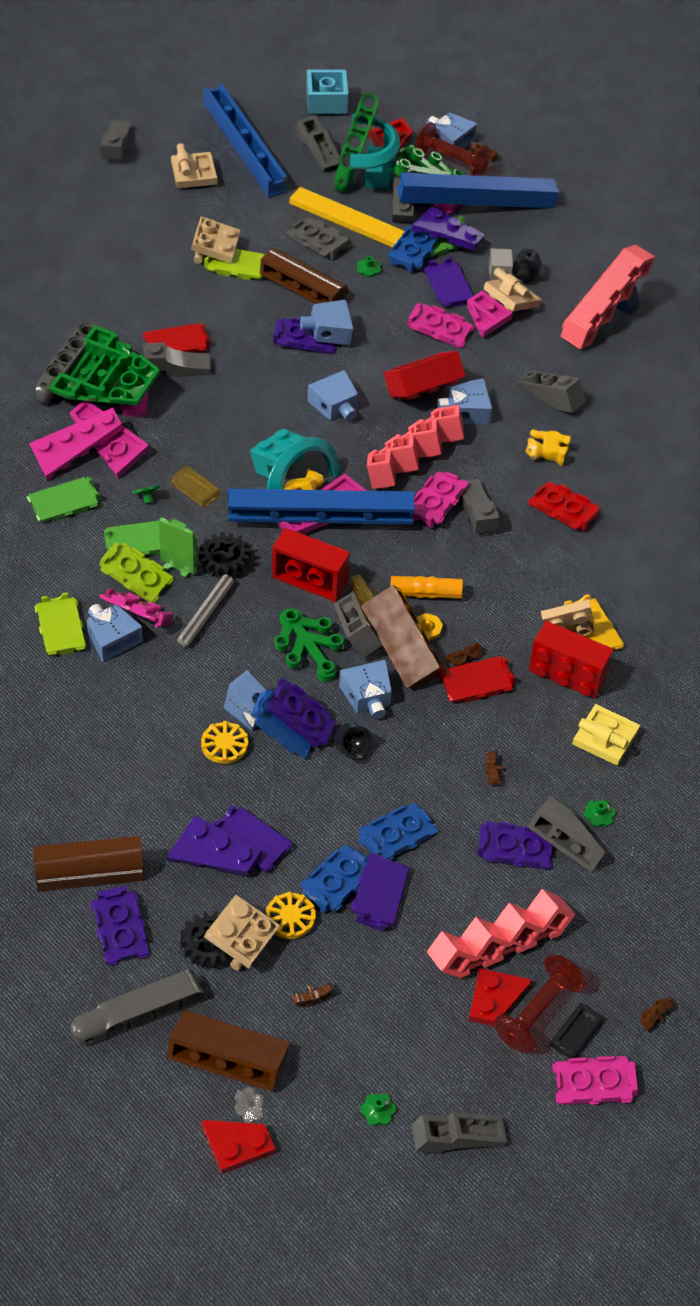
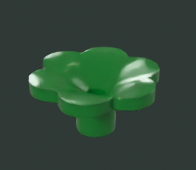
M409 145L407 148H402L397 161L406 159L411 165L416 166L418 162L410 157L416 147Z
M367 256L364 260L357 262V273L364 274L366 277L379 275L381 273V262L374 260L372 256Z
M156 485L132 491V494L143 495L144 503L153 502L152 493L161 487Z
M605 800L598 802L589 801L587 809L583 813L584 818L589 820L593 827H600L601 825L605 827L610 826L613 822L612 818L616 815L615 809L610 807L609 803Z
M383 1093L378 1096L369 1094L366 1096L365 1103L361 1106L360 1112L366 1117L369 1125L376 1126L381 1124L386 1126L391 1122V1116L396 1113V1106L390 1102V1097L387 1094Z

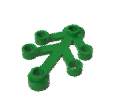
M418 148L412 151L410 157L423 167L411 165L408 160L401 159L397 161L393 168L394 173L399 177L400 173L464 175L461 170L451 169L441 161L442 156L437 152H431L427 161L423 158L424 152Z
M289 608L283 610L279 615V622L283 628L280 635L275 637V649L280 652L286 651L289 648L290 634L294 631L297 638L292 652L286 656V665L291 669L298 668L301 664V654L305 647L317 664L318 679L326 683L332 682L336 678L337 667L332 661L325 659L315 644L330 647L332 650H340L343 647V637L340 634H332L330 637L307 632L304 627L317 629L323 634L330 632L332 622L327 617L315 620L303 617L302 613L297 609Z

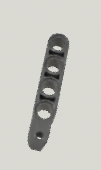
M83 322L78 325L46 366L44 374L37 381V402L49 404L57 394L49 392L50 385L60 372L70 375L86 353L83 340L95 325L94 323Z
M185 970L99 1004L95 1009L80 1014L71 1022V1035L79 1044L91 1045L192 1007L201 1002L205 994L194 971Z

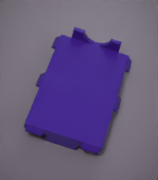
M452 257L447 258L442 263H436L435 260L429 261V266L425 267L424 273L428 275L430 286L434 291L437 301L442 306H462L464 302L473 297L467 279L464 278L459 263L452 262Z
M293 317L291 320L284 318L276 319L273 337L275 345L327 354L335 353L334 343L317 342L312 329L301 330L300 319Z
M280 678L273 698L267 705V710L308 741L314 748L327 744L336 723L334 720H330V713L314 698L309 699V696L306 695L307 692L297 684L292 685L286 679Z
M231 806L226 815L213 824L261 850L262 856L254 867L256 868L257 866L264 872H269L284 856V852H288L293 847L292 842L273 830V827L263 823L241 806L237 810L236 806Z
M491 821L481 824L478 833L477 855L479 857L482 856L483 860L545 870L552 868V860H550L552 844L527 826L514 827L515 824L498 822L496 824V822Z
M373 852L369 853L362 876H360L358 881L360 886L350 909L353 910V913L358 914L356 922L382 932L387 926L395 927L397 921L395 916L399 901H402L404 895L402 890L409 867L380 857Z
M126 886L97 892L98 899L92 900L90 907L91 911L95 913L98 926L96 933L98 939H101L106 965L118 964L117 962L138 957L139 959L148 957L149 951L144 933L145 924L144 920L140 918L137 892L127 893Z

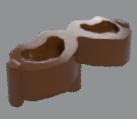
M470 143L469 150L477 157H482L484 160L496 161L498 157L496 150H486L487 145L484 144L482 146L479 143Z
M472 643L471 646H466L464 650L449 653L445 660L451 664L462 665L467 657L478 658L482 645Z
M498 751L487 752L485 769L489 785H502L499 780L498 771H502L503 767L495 766V755L498 754Z
M330 980L323 987L315 991L312 984H309L307 986L309 992L291 994L295 1006L308 1007L316 1001H325L334 992V988Z
M671 997L656 1000L652 1008L642 1013L640 1020L646 1032L650 1031L649 1029L653 1027L657 1019L660 1023L665 1021L662 1013L666 1012L669 1008L675 1007Z

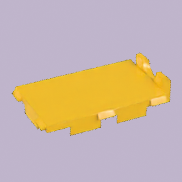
M587 594L576 601L589 599L597 631L591 632L585 637L616 650L623 648V641L615 631L612 622L601 609L598 600L595 598L590 600V595ZM568 600V601H565V602H564V605L571 604V603H575V602H572L571 600H570V601Z

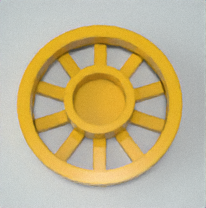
M227 721L211 724L202 734L201 748L204 755L213 762L220 764L233 763L240 760L248 750V735L238 724ZM223 728V733H220L218 729ZM227 728L232 729L230 733H227ZM214 731L217 736L211 735L210 733ZM236 731L240 733V735H236L233 737V734ZM208 738L215 742L205 743V740ZM238 739H244V743L235 742ZM215 746V749L210 753L207 748ZM237 746L243 749L238 753L234 748ZM219 752L223 754V758L217 757L215 754ZM232 752L234 754L232 757H226L228 753Z
M287 892L276 895L266 908L267 917L273 921L280 920L281 924L275 935L281 938H300L309 933L315 924L316 912L314 905L303 894ZM288 899V905H285L282 900ZM292 899L297 900L295 905H292ZM302 902L307 905L299 909ZM278 903L282 909L274 908L273 906ZM310 910L311 916L301 914L302 912ZM270 912L280 914L278 916L270 918ZM301 919L310 920V922L305 926ZM299 925L302 930L294 932V927ZM284 926L290 928L289 933L281 931Z

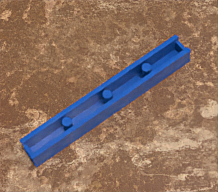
M218 84V88L213 90L205 87L204 105L267 197L271 198L287 193L286 174L223 84Z
M400 173L401 181L396 188L399 202L554 208L559 195L554 179Z
M228 489V522L413 525L415 492Z

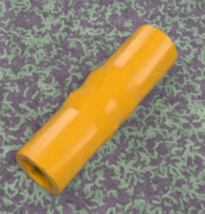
M391 576L390 586L394 585L400 588L404 596L462 599L463 579L438 578L434 576Z

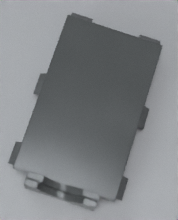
M307 218L304 221L301 219L293 225L292 230L286 232L288 237L322 256L328 257L330 255L331 260L336 257L339 250L345 251L348 249L349 238L342 236L341 231L333 227H327L326 223L317 218L316 221L311 218Z

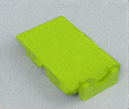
M235 249L231 264L207 256L204 260V268L210 271H217L218 275L230 277L231 274L237 275L239 279L250 280V277L260 279L263 278L259 274L261 258L265 254Z
M115 542L101 558L99 564L101 566L100 571L123 584L124 587L132 590L148 602L155 603L163 589L173 582V576L165 572V568L155 561L144 558L145 555L134 547L131 549L126 543L120 545Z
M68 592L62 593L60 597L53 599L42 596V603H37L34 608L35 613H38L39 632L43 635L46 653L48 655L57 653L65 655L75 653L74 650L85 649L86 645L81 628L84 626L82 620L79 619L77 606H79L78 600L75 597L68 598Z

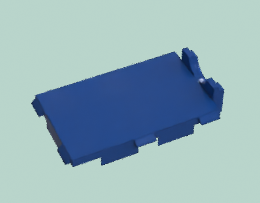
M411 225L407 227L402 237L397 240L393 250L387 256L391 259V265L397 266L401 264L408 271L413 272V267L418 269L423 265L424 260L432 253L433 248L441 237L437 236L436 239L429 237L430 233L421 230L418 233L412 232Z
M270 689L260 693L250 715L256 718L255 725L272 739L277 738V741L281 743L280 745L289 752H295L303 759H307L311 747L308 741L267 710V705L272 700L275 690Z
M412 803L406 807L403 805L391 811V813L371 821L369 826L365 825L359 828L360 836L358 842L366 846L370 853L373 852L380 857L391 860L394 856L407 849H412L418 846L417 844L438 834L439 830L434 824H431V819L417 804Z
M344 845L339 850L334 851L326 861L319 865L309 875V879H305L300 883L303 895L307 899L313 900L323 913H327L328 908L333 912L337 911L352 893L357 892L360 886L358 881L360 876H362L367 857L356 849L353 851L351 847Z

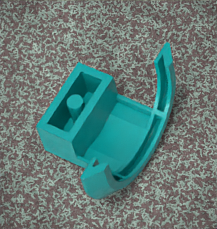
M375 117L372 126L384 131L383 147L367 146V154H351L350 168L366 169L365 188L389 189L390 181H394V171L392 168H394L395 156L400 148V137L390 123ZM361 118L357 124L368 125V120Z
M286 429L278 430L273 436L259 442L257 446L250 450L256 473L268 478L267 489H284V481L288 469L303 459L304 453L309 451H319L323 455L327 463L329 475L333 474L336 477L341 470L337 453L329 442L316 437L306 438Z

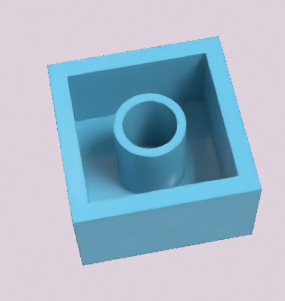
M307 70L308 114H347L348 87L346 70Z

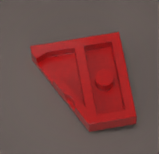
M403 118L390 122L400 137L398 153L413 134V130ZM378 127L370 130L369 137L376 146L383 147L384 131Z
M479 968L469 1021L496 1027L503 1019L504 1014L516 1004L520 995L529 989L531 979Z
M212 1120L201 1121L202 1129L221 1175L275 1154V1147L265 1124Z

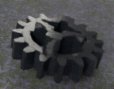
M221 532L219 537L212 534L211 540L205 538L204 544H200L199 561H201L202 568H207L208 574L215 572L216 577H219L220 574L229 575V573H232L234 576H237V570L244 572L245 565H249L250 549L248 548L247 541L242 542L241 536L233 538V533L225 536L224 532Z
M204 911L202 918H199L196 914L193 915V923L186 921L185 929H181L180 947L184 951V957L191 956V964L200 961L201 968H204L207 963H210L212 968H216V962L225 965L226 957L233 959L229 954L204 938L208 929L218 918V912L216 911L213 916H209L207 911ZM197 932V935L194 936V940L191 941L193 935Z

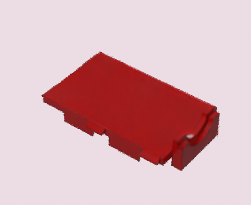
M197 323L147 331L142 334L146 343L165 342V346L179 351L197 353V351H204L210 348V339L207 337L205 324L200 323V325Z
M547 482L535 492V497H531L527 501L530 506L575 530L581 527V532L587 529L592 520L594 521L599 517L600 509L598 505L590 503L589 498L579 493L571 492L570 488L560 483L557 486L552 482Z
M499 656L447 668V671L439 675L440 680H443V686L448 699L452 703L458 701L466 703L485 696L487 698L499 695L502 691L512 690L516 680L515 676L510 672L507 658L502 657L501 660Z

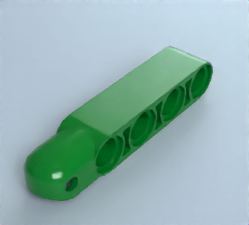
M366 93L360 99L341 152L339 167L334 178L335 190L343 193L347 191L356 168L345 167L343 161L345 158L351 157V154L363 153L377 114L379 102L373 93ZM373 99L375 106L367 109L364 106L365 100ZM361 118L367 119V127L359 128L357 126L358 120ZM359 138L361 145L358 148L351 147V139ZM344 180V183L340 184L339 181Z

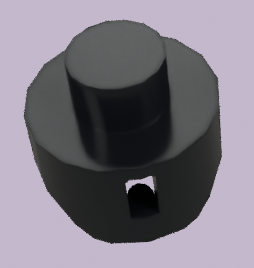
M532 249L520 251L513 263L512 271L514 275L522 281L535 280L542 268L539 253Z
M346 723L335 734V747L341 754L351 759H362L370 745V731L356 723Z

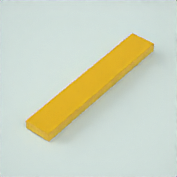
M299 187L289 199V204L390 247H393L404 233V230L302 187Z

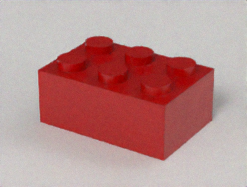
M459 351L441 352L384 371L383 375L390 397H398L399 400L407 398L409 400L419 397L420 393L437 391L440 389V386L459 383V378L465 377V372Z
M284 528L272 546V578L336 602L348 583L350 552L322 542L319 539L303 535L298 531Z
M545 621L534 640L528 671L552 680L561 686L578 691L582 695L596 699L607 679L614 648Z

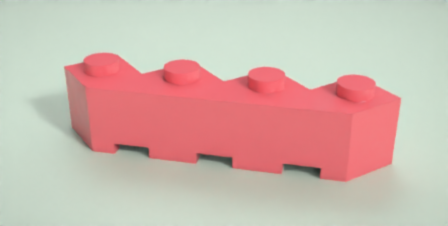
M636 244L624 248L564 321L560 337L579 349L592 345L599 326L612 320L617 304L630 298L638 279L649 275L655 256Z
M454 405L435 409L431 412L430 418L425 421L420 419L408 427L409 432L403 436L397 434L385 442V448L382 450L370 452L367 458V469L372 489H386L390 486H395L396 473H411L418 470L419 458H432L436 455H441L443 442L453 443L464 439V425L460 406Z
M542 889L527 910L508 903L494 924L475 917L461 937L441 931L427 953L442 972L462 978L470 974V969L480 965L484 968L504 960L503 955L513 951L517 953L537 946V941L545 937L553 939L560 936L576 914L560 896Z

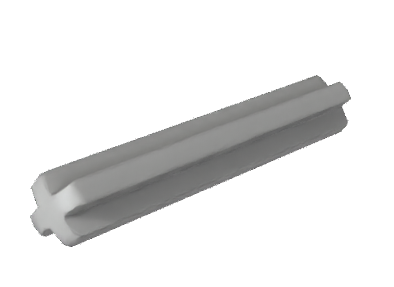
M227 574L223 575L177 639L178 644L184 648L190 645L233 585L234 579Z

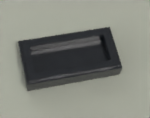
M580 1002L551 1040L550 1047L568 1059L575 1058L600 1026L604 1017Z

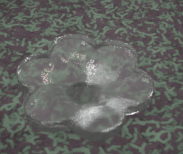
M251 1086L236 1092L235 1100L237 1103L235 1104V1112L242 1116L246 1123L260 1119L263 1116L262 1106L264 1101L262 1096L256 1094L255 1089Z

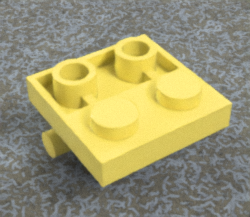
M595 704L587 718L581 719L578 726L580 729L573 739V745L618 766L637 735L640 725Z

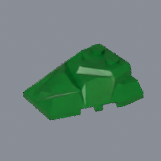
M94 325L83 340L86 353L70 375L61 372L50 385L49 392L73 400L138 405L159 376L160 369L143 355H137L133 352L132 346L128 343H122L116 333Z

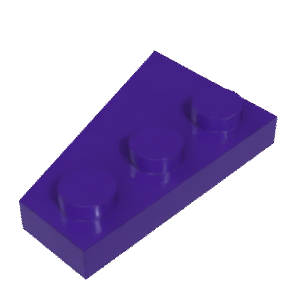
M431 207L411 228L412 232L418 233L421 230L430 233L429 237L435 239L437 236L447 238L449 243L470 250L478 247L483 242L485 234L460 222V220L434 207Z
M195 815L167 855V860L175 863L177 861L190 863L191 866L197 867L201 865L217 868L218 871L248 876L261 858L262 852Z

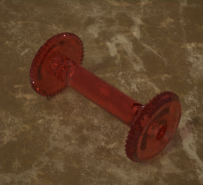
M430 122L421 129L415 148L422 150L426 154L429 148L432 147L461 162L471 164V176H482L485 173L491 158L489 147L483 146L475 156L467 150L440 138H435L437 129L435 123Z
M552 954L545 958L544 966L551 977L516 1019L508 1015L496 1017L494 1021L496 1032L511 1048L519 1052H532L536 1048V1042L529 1029L563 988L571 992H579L584 989L585 979L583 973L576 964L564 956Z

